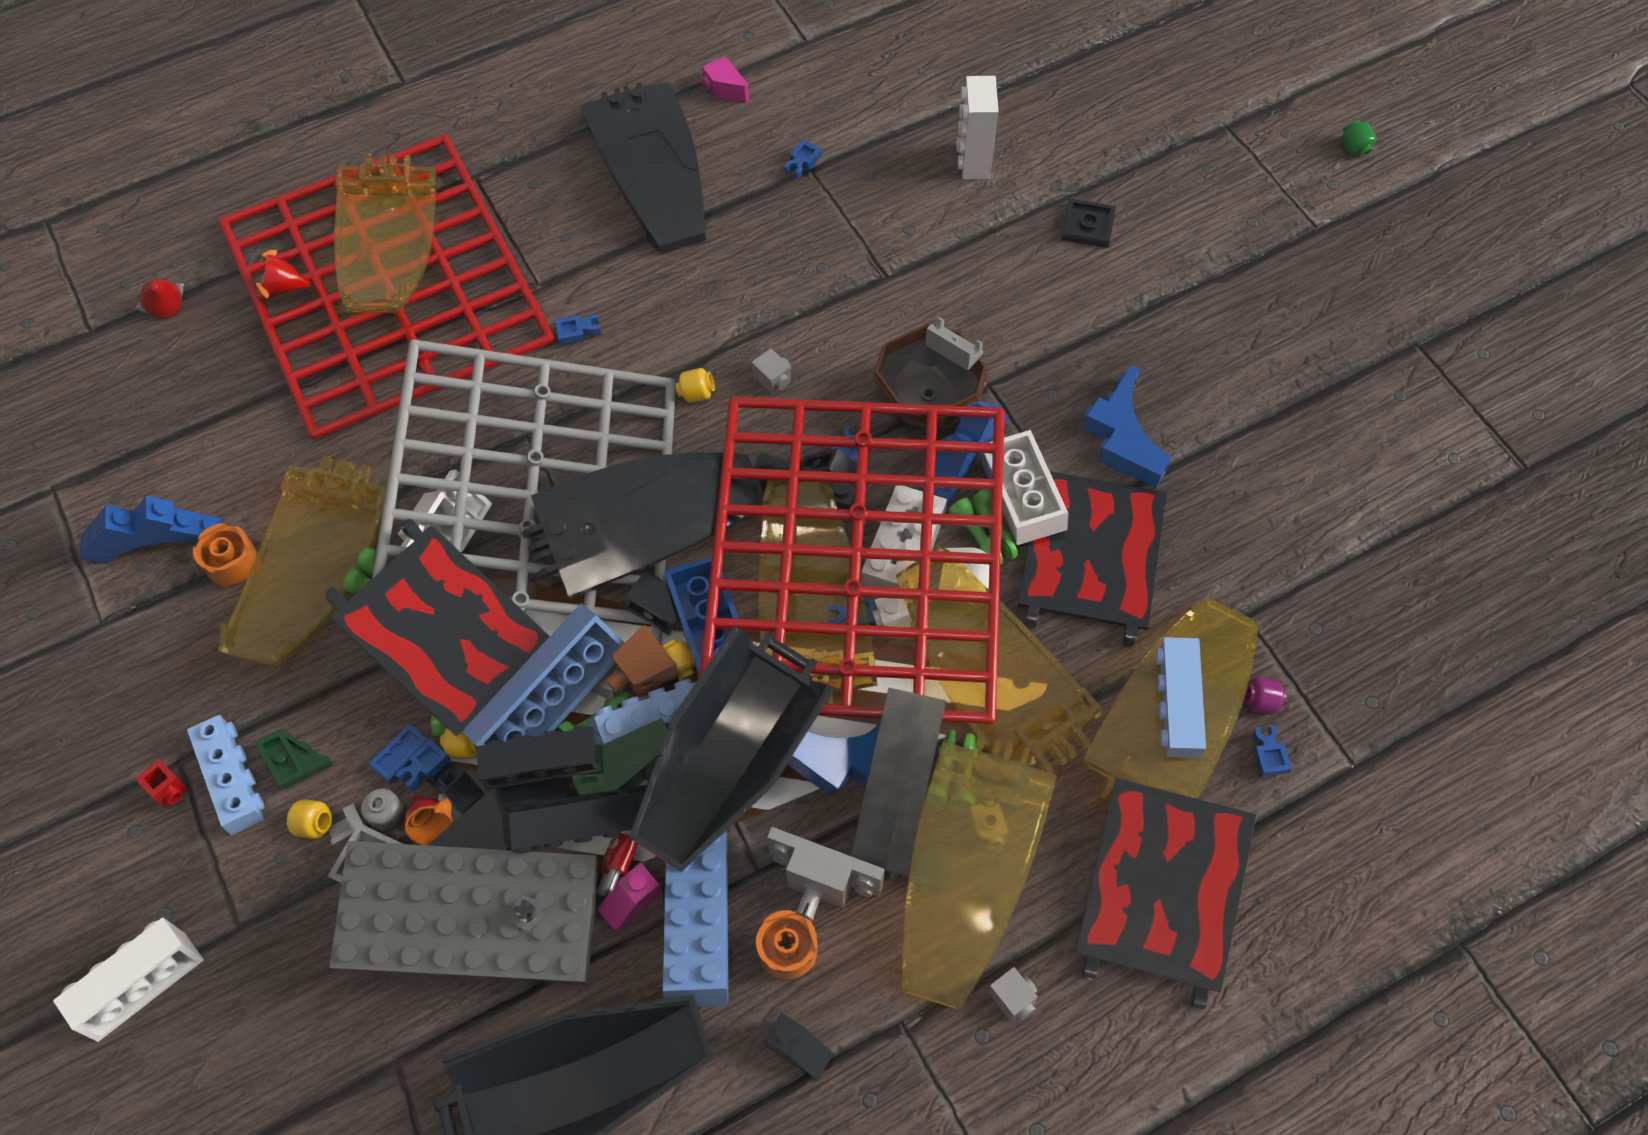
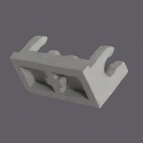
M940 317L937 318L936 327L930 324L927 328L926 346L967 371L983 354L982 342L977 340L975 345L945 328L944 320Z

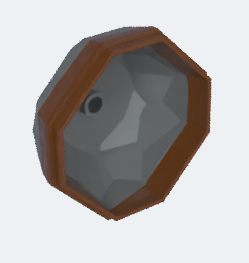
M930 324L920 326L882 346L873 373V379L888 403L967 406L980 401L988 374L986 365L979 358L967 371L927 347L926 334ZM949 329L966 340L960 331ZM898 414L907 424L926 428L927 415ZM937 416V429L961 417Z

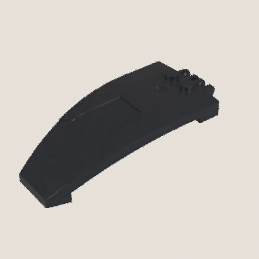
M641 82L636 83V88L632 90L625 86L622 93L619 88L614 89V94L610 96L603 92L601 93V99L582 105V115L588 131L591 133L599 153L622 195L645 230L647 241L660 253L705 241L706 219L695 147L684 113L669 83L665 82L643 87Z
M675 453L636 459L593 471L531 495L541 523L525 529L522 532L523 538H532L545 533L546 539L535 542L528 547L530 554L542 551L535 554L531 559L533 563H541L554 557L556 564L538 571V577L545 578L560 572L568 596L574 599L597 590V587L668 559L713 537L715 533L723 453ZM734 453L732 468L754 469L748 455ZM731 478L729 504L768 505L759 480ZM727 515L726 529L743 520L747 522L753 516Z

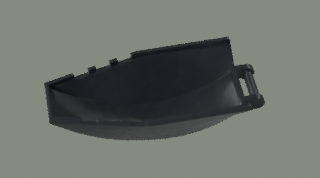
M735 625L670 721L629 839L681 872L774 786L835 687L828 684L809 680L808 677L818 661L813 658L808 660L775 639V634L770 631L767 632L757 647ZM767 648L771 649L801 668L803 672L801 674L766 653L765 650Z
M693 995L654 1000V1002L640 1004L626 1003L623 1006L594 1007L591 1010L575 1012L572 1010L562 1011L442 1057V1063L455 1093L435 1101L433 1106L435 1112H439L444 1135H458L452 1108L457 1105L459 1106L465 1135H606L712 1061L714 1056Z

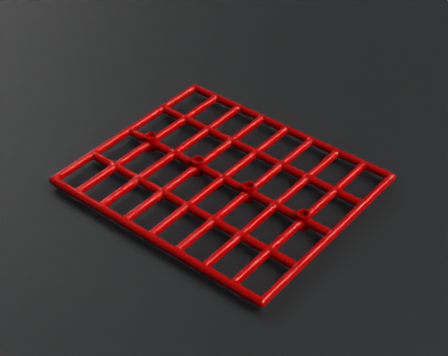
M447 134L223 216L218 220L311 439H318L399 406L401 394L377 403L369 384L404 371L406 359L364 375L357 359L360 355L406 338L408 343L411 340H418L415 335L416 333L463 314L472 332L443 344L463 347L477 341L481 350L493 351L486 337L532 318H535L543 336L502 353L521 356L555 341L552 329ZM441 145L444 146L451 160L406 177L404 176L398 161ZM388 165L396 179L353 197L346 191L342 183ZM454 168L456 169L463 184L421 200H416L409 185ZM334 186L339 202L293 219L286 203ZM401 189L408 203L407 205L361 222L356 212L357 205ZM466 192L469 193L476 208L429 225L422 209ZM278 207L284 223L236 240L230 224ZM341 211L348 215L352 226L308 243H304L298 230L301 226ZM413 213L420 227L419 230L377 246L374 242L370 241L366 233L367 230ZM481 216L489 231L488 233L447 249H441L434 234ZM289 231L295 248L279 253L276 256L284 261L300 256L307 271L302 276L312 282L318 299L269 317L262 301L266 298L257 291L252 278V274L265 270L266 262L261 260L247 265L241 249ZM351 236H358L362 245V252L316 269L309 254L310 252ZM420 239H426L433 254L385 272L380 262L381 254ZM494 241L502 256L501 258L456 276L454 275L447 261L448 258ZM363 261L372 266L376 274L375 277L329 295L327 294L321 280L322 277ZM438 263L445 277L443 281L402 297L395 293L390 283L392 280ZM508 267L516 283L468 302L460 284L500 268ZM381 285L386 295L387 303L344 320H339L332 305L333 303ZM451 288L459 306L410 324L405 314L404 306ZM521 292L529 307L528 310L481 328L473 310ZM278 294L269 295L268 298L273 297V296L278 295ZM320 308L324 309L331 325L283 344L280 343L274 326ZM389 312L396 316L401 329L352 348L344 330ZM333 334L336 335L343 352L292 371L285 353ZM419 351L416 367L423 374L435 375L430 366V360L443 354ZM345 361L348 362L354 375V380L304 399L297 382L298 380ZM485 361L484 370L501 363ZM474 364L443 377L457 379L472 376ZM420 385L413 388L411 400L443 387ZM360 389L368 407L316 427L309 408Z
M731 397L728 403L699 677L713 658L715 629L732 630L736 625L740 630L774 632V638L785 644V633L845 635L843 660H841L840 664L817 663L811 674L840 675L842 679L840 705L825 704L819 715L882 718L884 707L851 705L853 680L856 676L913 679V693L924 695L925 680L985 683V712L944 710L942 722L995 723L1004 410L996 407ZM738 409L794 410L792 434L736 432ZM804 411L860 413L859 432L855 437L802 435ZM871 413L927 415L926 440L871 438L869 433ZM937 416L994 418L993 443L937 441ZM735 443L791 445L789 470L732 468ZM801 446L856 448V473L799 471ZM871 449L925 451L924 476L867 474L868 453H870ZM936 451L993 454L992 479L935 477ZM731 478L788 481L785 507L729 504ZM798 481L855 484L854 505L850 509L796 507ZM866 484L923 487L922 513L866 510ZM934 487L991 490V516L933 513ZM727 515L784 517L782 544L725 541ZM795 518L850 520L852 524L851 547L793 544ZM867 521L921 524L920 550L862 548L863 526ZM932 524L990 527V553L931 551ZM723 552L781 555L779 582L721 579ZM792 555L850 558L849 580L845 585L790 582ZM861 559L919 561L918 589L861 586ZM930 562L989 565L988 592L929 589ZM719 591L778 593L775 621L717 618ZM789 594L845 596L847 599L846 623L831 624L787 621ZM862 597L917 600L916 628L857 625L858 602ZM929 600L988 603L987 631L927 628ZM856 636L915 639L914 668L856 665L854 661ZM927 640L987 643L986 671L926 668ZM772 651L774 658L798 673L803 672L801 668L790 661H783L782 656Z

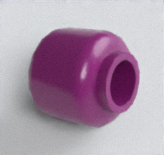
M1256 676L1243 685L1241 700L1246 708L1253 713L1273 715L1285 704L1286 692L1283 690L1279 680Z

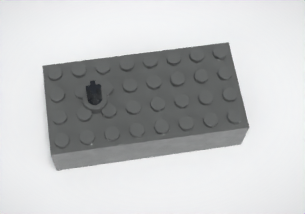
M347 841L329 968L344 973L588 986L599 873L597 856L546 852L517 853L512 850Z

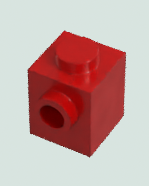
M160 759L135 778L148 794L165 809L177 803L183 794L189 790Z

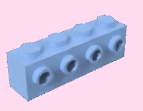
M1164 637L1160 648H1156L1155 654L1156 665H1161V674L1157 676V691L1162 692V702L1158 704V717L1163 719L1164 729L1160 730V747H1165V757L1201 758L1206 750L1199 638Z
M689 678L674 683V690L665 692L664 687L648 692V699L639 701L638 696L624 700L621 702L622 708L612 710L610 705L595 710L596 716L587 719L589 727H594L601 737V745L660 718L663 719L664 723L670 722L696 682L691 683Z
M218 715L187 729L221 826L230 835H233L263 821L264 817L261 810L265 806L260 795L254 793L252 785H255L256 782L250 769H246L243 762L247 760V757L241 745L237 746L234 739L238 737L234 724L232 722L227 723L221 715Z

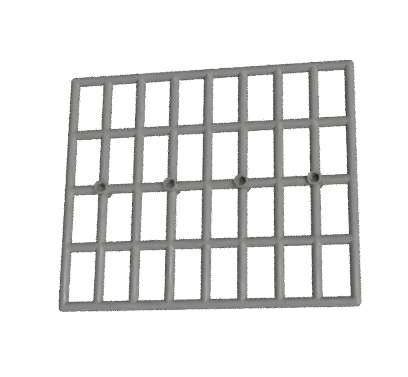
M411 340L408 346L373 578L386 567L388 556L397 557L407 548L389 545L393 520L406 521L412 519L417 523L452 527L450 543L459 551H461L463 528L518 535L521 541L519 561L469 554L463 555L476 567L517 571L516 590L513 597L509 598L525 613L527 610L570 615L579 605L529 599L527 594L528 573L537 574L542 568L551 566L550 564L530 562L528 547L532 544L534 537L546 539L545 533L532 538H523L522 535L525 529L536 525L534 521L535 506L531 495L538 493L539 472L543 468L588 474L605 468L608 444L662 451V455L672 454L676 381L666 377ZM424 351L474 359L472 380L416 373L418 352ZM491 361L538 368V385L535 387V390L484 383L482 382L484 362ZM549 370L603 378L601 400L550 392L548 387ZM613 380L665 387L664 409L611 401ZM414 383L470 391L467 413L412 406L411 399ZM487 393L533 400L535 406L534 422L478 415L480 394ZM548 402L600 410L599 432L544 424L545 409ZM610 412L664 419L662 441L609 434ZM409 416L466 424L463 447L405 439ZM476 425L532 433L531 450L528 456L475 449ZM543 435L598 442L596 465L544 458L541 452ZM411 450L461 457L458 481L400 473L403 451ZM472 459L526 466L528 471L526 490L469 483ZM398 484L457 492L454 516L395 509ZM468 493L524 500L523 521L519 525L465 518ZM666 559L656 563L654 575L659 577L663 583H665ZM559 572V573H556V574H554V575H551V576H559V577H561L560 572ZM630 574L610 583L634 586L640 575ZM596 590L585 594L584 606L599 618L649 624L628 610L595 607ZM651 625V633L661 644L662 631Z

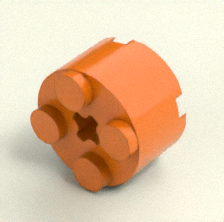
M224 523L213 525L199 535L196 548L195 546L193 548V556L197 564L211 581L221 587H229L244 581L254 574L259 567L256 548L245 532L238 526H228Z
M782 910L769 915L763 921L756 935V948L762 967L773 978L782 980L799 978L812 969L817 958L818 946L817 934L811 921L791 910ZM788 941L791 949L786 950L783 947V942Z

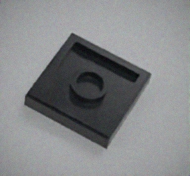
M1069 198L1061 240L1108 248L1116 206Z

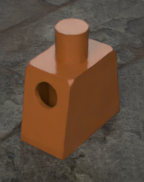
M643 625L612 655L613 662L618 670L606 678V681L615 693L629 684L636 694L640 695L679 675L673 659L649 629Z

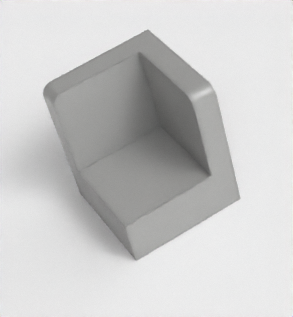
M354 804L343 808L346 818L332 825L328 830L332 837L330 842L340 854L358 823L367 826L361 812Z

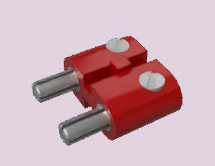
M621 833L620 836L612 838L604 853L605 857L599 869V874L603 877L597 889V894L606 896L608 891H613L617 880L626 875L638 846L636 842L629 839L630 835Z

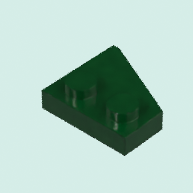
M282 729L255 741L256 748L280 791L332 766L328 756H321L313 751L311 746L302 741L295 740L291 734Z

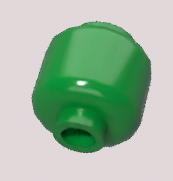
M1356 120L1342 130L1343 134L1340 139L1349 155L1359 154L1360 157H1363L1373 150L1372 146L1377 138L1367 122Z

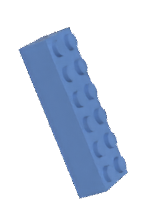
M580 603L463 729V732L476 746L487 745L488 742L493 740L506 742L516 740L517 737L524 735L532 737L542 736L545 730L548 732L554 731L613 667L612 655L625 642L595 613Z
M727 830L683 872L666 862L663 964L664 999L693 995L698 1007L729 1006Z

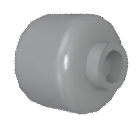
M376 789L364 798L361 804V813L372 828L379 831H387L396 827L401 822L403 805L391 790Z

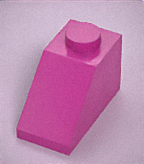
M726 56L702 67V84L715 98L744 103L749 101L748 83Z
M640 863L617 881L613 891L609 892L599 906L598 911L617 933L662 896L661 887L644 865Z

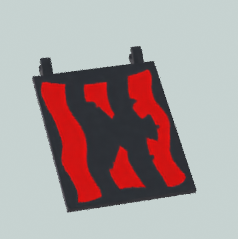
M1049 471L1068 511V525L1065 531L1029 541L1018 606L1028 608L1025 625L1032 628L1036 627L1039 610L1126 626L1123 644L1134 646L1138 629L1148 630L1167 492Z
M408 519L402 524V531L414 542L351 599L347 601L334 587L325 593L326 600L338 609L330 618L457 737L550 636L432 525L423 533L412 519Z
M1115 778L1075 952L1087 956L1083 977L1090 980L1095 979L1099 961H1108L1194 985L1195 990L1191 1007L1197 1010L1205 1009L1209 990L1219 993L1222 990L1257 814Z

